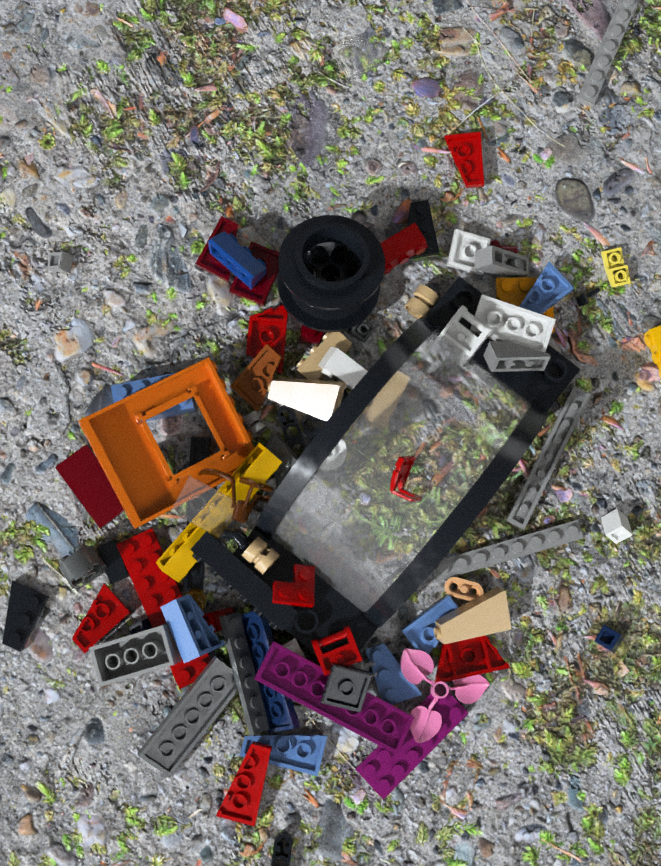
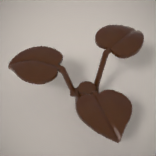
M210 468L203 469L198 474V476L214 475L231 482V508H234L231 519L242 523H247L249 514H251L257 501L261 500L268 503L271 498L270 496L253 494L255 499L250 505L249 499L253 488L273 491V487L263 482L241 477L239 482L250 485L245 501L239 500L236 503L234 477L220 470Z

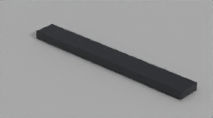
M191 437L189 467L210 456V437ZM208 491L188 501L187 526L207 504ZM204 561L202 563H195L184 577L183 592H188L193 588L204 591Z

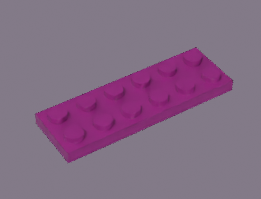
M431 692L417 706H424L428 709L434 699ZM450 693L445 698L438 699L431 710L440 713L442 718L441 728L434 737L426 742L417 743L409 729L398 755L377 746L355 768L383 800L469 714Z

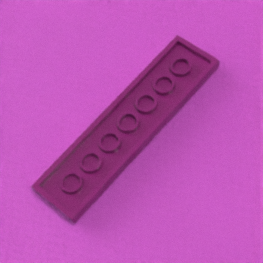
M272 642L254 680L398 755L415 717L369 692L366 693L361 712L321 703L328 675L324 676L322 668L276 642Z

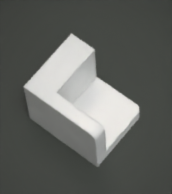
M615 509L601 517L605 535L617 544L633 535L627 516L620 510Z

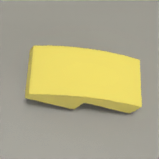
M621 247L602 251V260L611 287L630 284L628 266L624 265Z

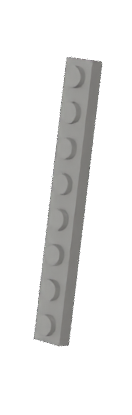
M639 0L618 1L578 94L577 102L589 107L594 106Z
M575 386L571 388L506 519L507 522L522 530L525 529L591 394Z
M578 520L442 559L432 571L435 582L580 540L584 537Z

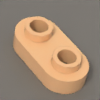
M451 577L444 583L445 592L455 598L472 601L483 595L482 586L473 581ZM452 583H455L457 585V589L455 591L451 590L450 585ZM471 588H474L476 591L474 596L469 594Z

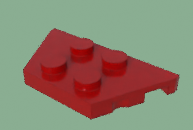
M283 305L249 316L246 354L254 359L264 346L269 343L282 355L276 371L280 375H283L288 312Z
M484 635L443 644L434 681L435 683L439 681L447 682L507 669L510 666L500 656L496 647L489 642L488 637Z

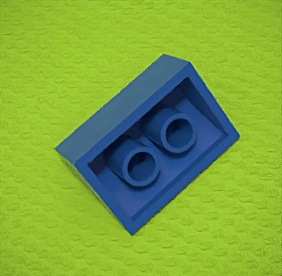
M223 231L208 241L210 254L251 290L267 274L266 264L260 258H254L249 248L246 246L242 247L237 243V238L231 233L228 235Z

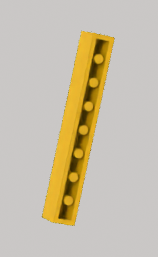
M258 443L231 475L235 478L236 503L239 500L245 501L250 485L240 483L239 478L245 477L257 482L266 483L267 479L278 470L282 463L261 443ZM226 480L156 561L159 568L178 583L188 574L193 565L198 562L192 557L194 553L190 550L206 531L217 539L224 532V528H227L232 521L231 517L234 508H231L232 484L230 481ZM253 488L249 502L252 500L253 494H255L259 490V488Z

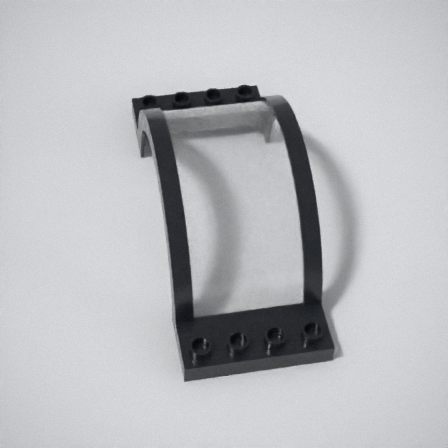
M460 276L427 316L420 317L402 333L358 382L313 438L264 507L254 529L247 537L250 544L257 537H260L267 543L268 549L272 548L280 555L279 558L262 575L254 568V563H249L242 557L244 551H240L237 548L233 553L272 588L275 581L293 583V567L295 564L315 566L314 606L312 608L293 606L299 612L285 627L287 632L315 655L311 640L327 637L344 630L343 627L348 625L360 652L374 632L391 618L418 589L484 509L541 430L548 417L550 407L580 370V368L550 345L547 346L545 353L550 354L551 357L544 371L491 372L484 358L489 341H495L489 338L484 341L473 357H470L443 336L441 332L462 305L474 316L482 295L480 291ZM462 317L459 322L470 330L471 323ZM400 456L416 457L404 489L421 496V501L411 502L392 494L390 491L392 473L396 469L395 464ZM347 637L322 647L321 651L322 653L328 652L349 643Z

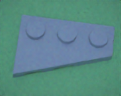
M384 643L365 649L369 662H375L371 669L373 673H377V676L374 678L383 701L393 705L422 695L415 684L405 679L400 664Z

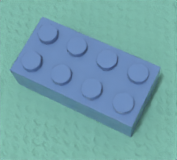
M175 373L111 385L113 402L120 401ZM194 397L145 421L197 412Z

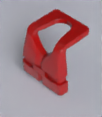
M400 456L395 464L396 469L392 473L390 491L392 494L411 502L421 501V496L404 489L416 457Z

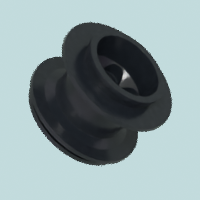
M337 215L317 216L298 224L285 237L279 252L280 273L278 277V293L280 300L289 315L297 322L317 331L339 332L362 323L372 313L378 302L380 284L385 271V255L377 237L363 224Z

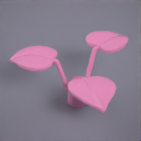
M405 648L402 652L400 664L405 679L412 684H419L424 678L425 681L432 685L430 692L434 697L428 709L424 706H417L409 713V715L415 717L410 731L417 743L430 740L441 728L442 718L440 713L431 711L438 699L445 698L450 690H455V696L460 702L471 704L476 702L489 686V682L481 675L453 680L454 686L448 687L442 681L435 683L427 677L434 668L433 659L428 653Z

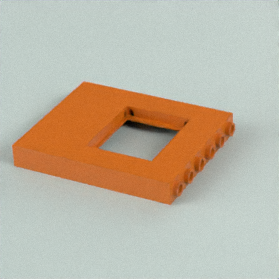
M209 357L78 421L135 529L227 480L214 475L198 476L201 470L210 468L232 475L255 448L251 442L253 440L251 433L248 429L245 430L242 424L244 423L242 415L239 412L237 413L234 408V399L225 390L227 388L225 381L222 377L219 378L216 372L218 368ZM194 397L221 451L173 475L145 420Z

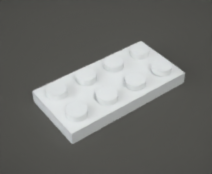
M483 294L480 297L474 315L483 324L489 325L494 329L488 337L489 339L509 341L542 352H546L556 321L554 318ZM471 324L470 331L480 335L482 332Z

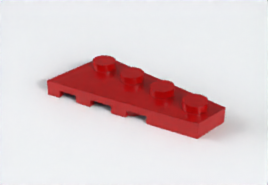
M255 741L251 743L216 814L217 817L255 827L272 746Z

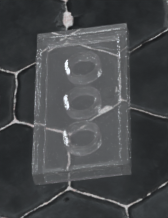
M192 476L188 477L170 511L237 547L238 545L234 539L223 538L224 528L242 530L248 537L261 514L252 509L247 523L232 520L231 517L234 508H231L232 498Z

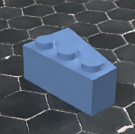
M190 594L160 607L184 663L226 645L224 640H219L214 633L215 628L213 625H208L203 618L204 613Z

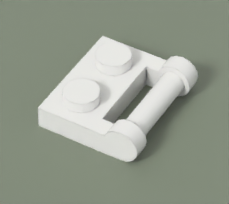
M462 305L441 334L467 355L473 357L494 329L489 325L483 324ZM463 317L482 333L478 337L461 324L459 320Z

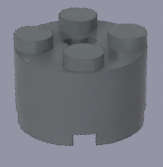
M82 544L75 549V553L70 556L66 555L58 561L60 564L59 569L72 589L79 588L77 584L83 583V585L90 583L103 573L101 571L102 567L106 569V564L94 546Z

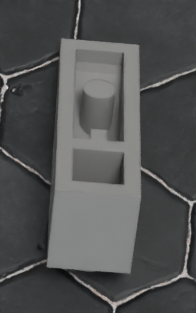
M492 245L475 251V269L493 274L529 276V258Z
M489 341L484 353V358L491 372L544 371L551 357L548 353L509 341Z

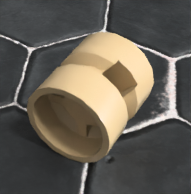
M420 284L413 293L414 297L410 298L404 307L411 315L419 319L429 314V308L434 307L439 300V296L431 288Z
M257 537L242 554L245 560L255 564L254 568L262 575L280 556L272 548L268 549L267 543L260 537Z

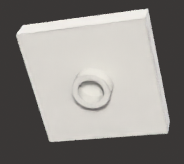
M455 229L447 266L483 275V271L475 269V251L489 247L491 239Z

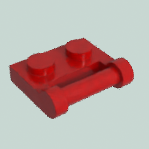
M349 625L343 627L344 630L317 640L316 638L311 640L324 676L329 675L332 662L350 666L363 661ZM347 637L349 643L322 653V647Z

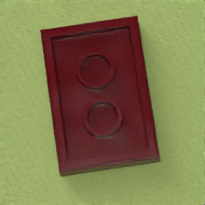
M251 241L248 248L251 250L254 258H260L266 264L267 274L252 290L235 276L229 293L264 307L279 273V252Z

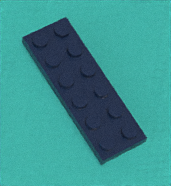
M252 611L241 615L255 673H257L272 642H274V637L268 624V618L264 615L261 618ZM258 682L270 727L268 733L299 727L292 699Z

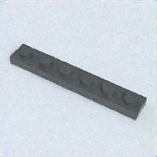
M240 611L221 616L219 619L249 735L252 736L266 731L270 727L258 681L254 680L256 673Z

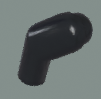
M224 528L223 538L234 539L240 551H245L249 547V538L242 530Z

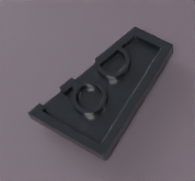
M12 580L2 644L19 652L23 651L49 599L48 596Z

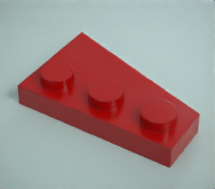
M481 132L444 135L445 142L465 188L484 187Z
M106 583L102 585L99 594L94 599L88 613L72 637V640L84 653H87L90 650L89 647L95 646L131 613Z

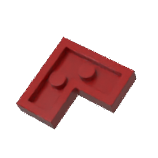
M295 564L293 567V583L275 581L273 583L272 603L312 608L314 606L315 566Z

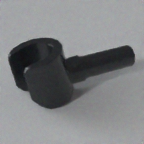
M597 287L588 293H582L578 296L576 300L579 307L590 303L588 298L600 292V289Z

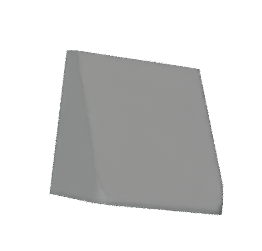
M64 251L50 252L47 270L70 273L73 256Z

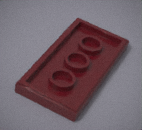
M87 444L55 467L100 529L124 512L96 455Z

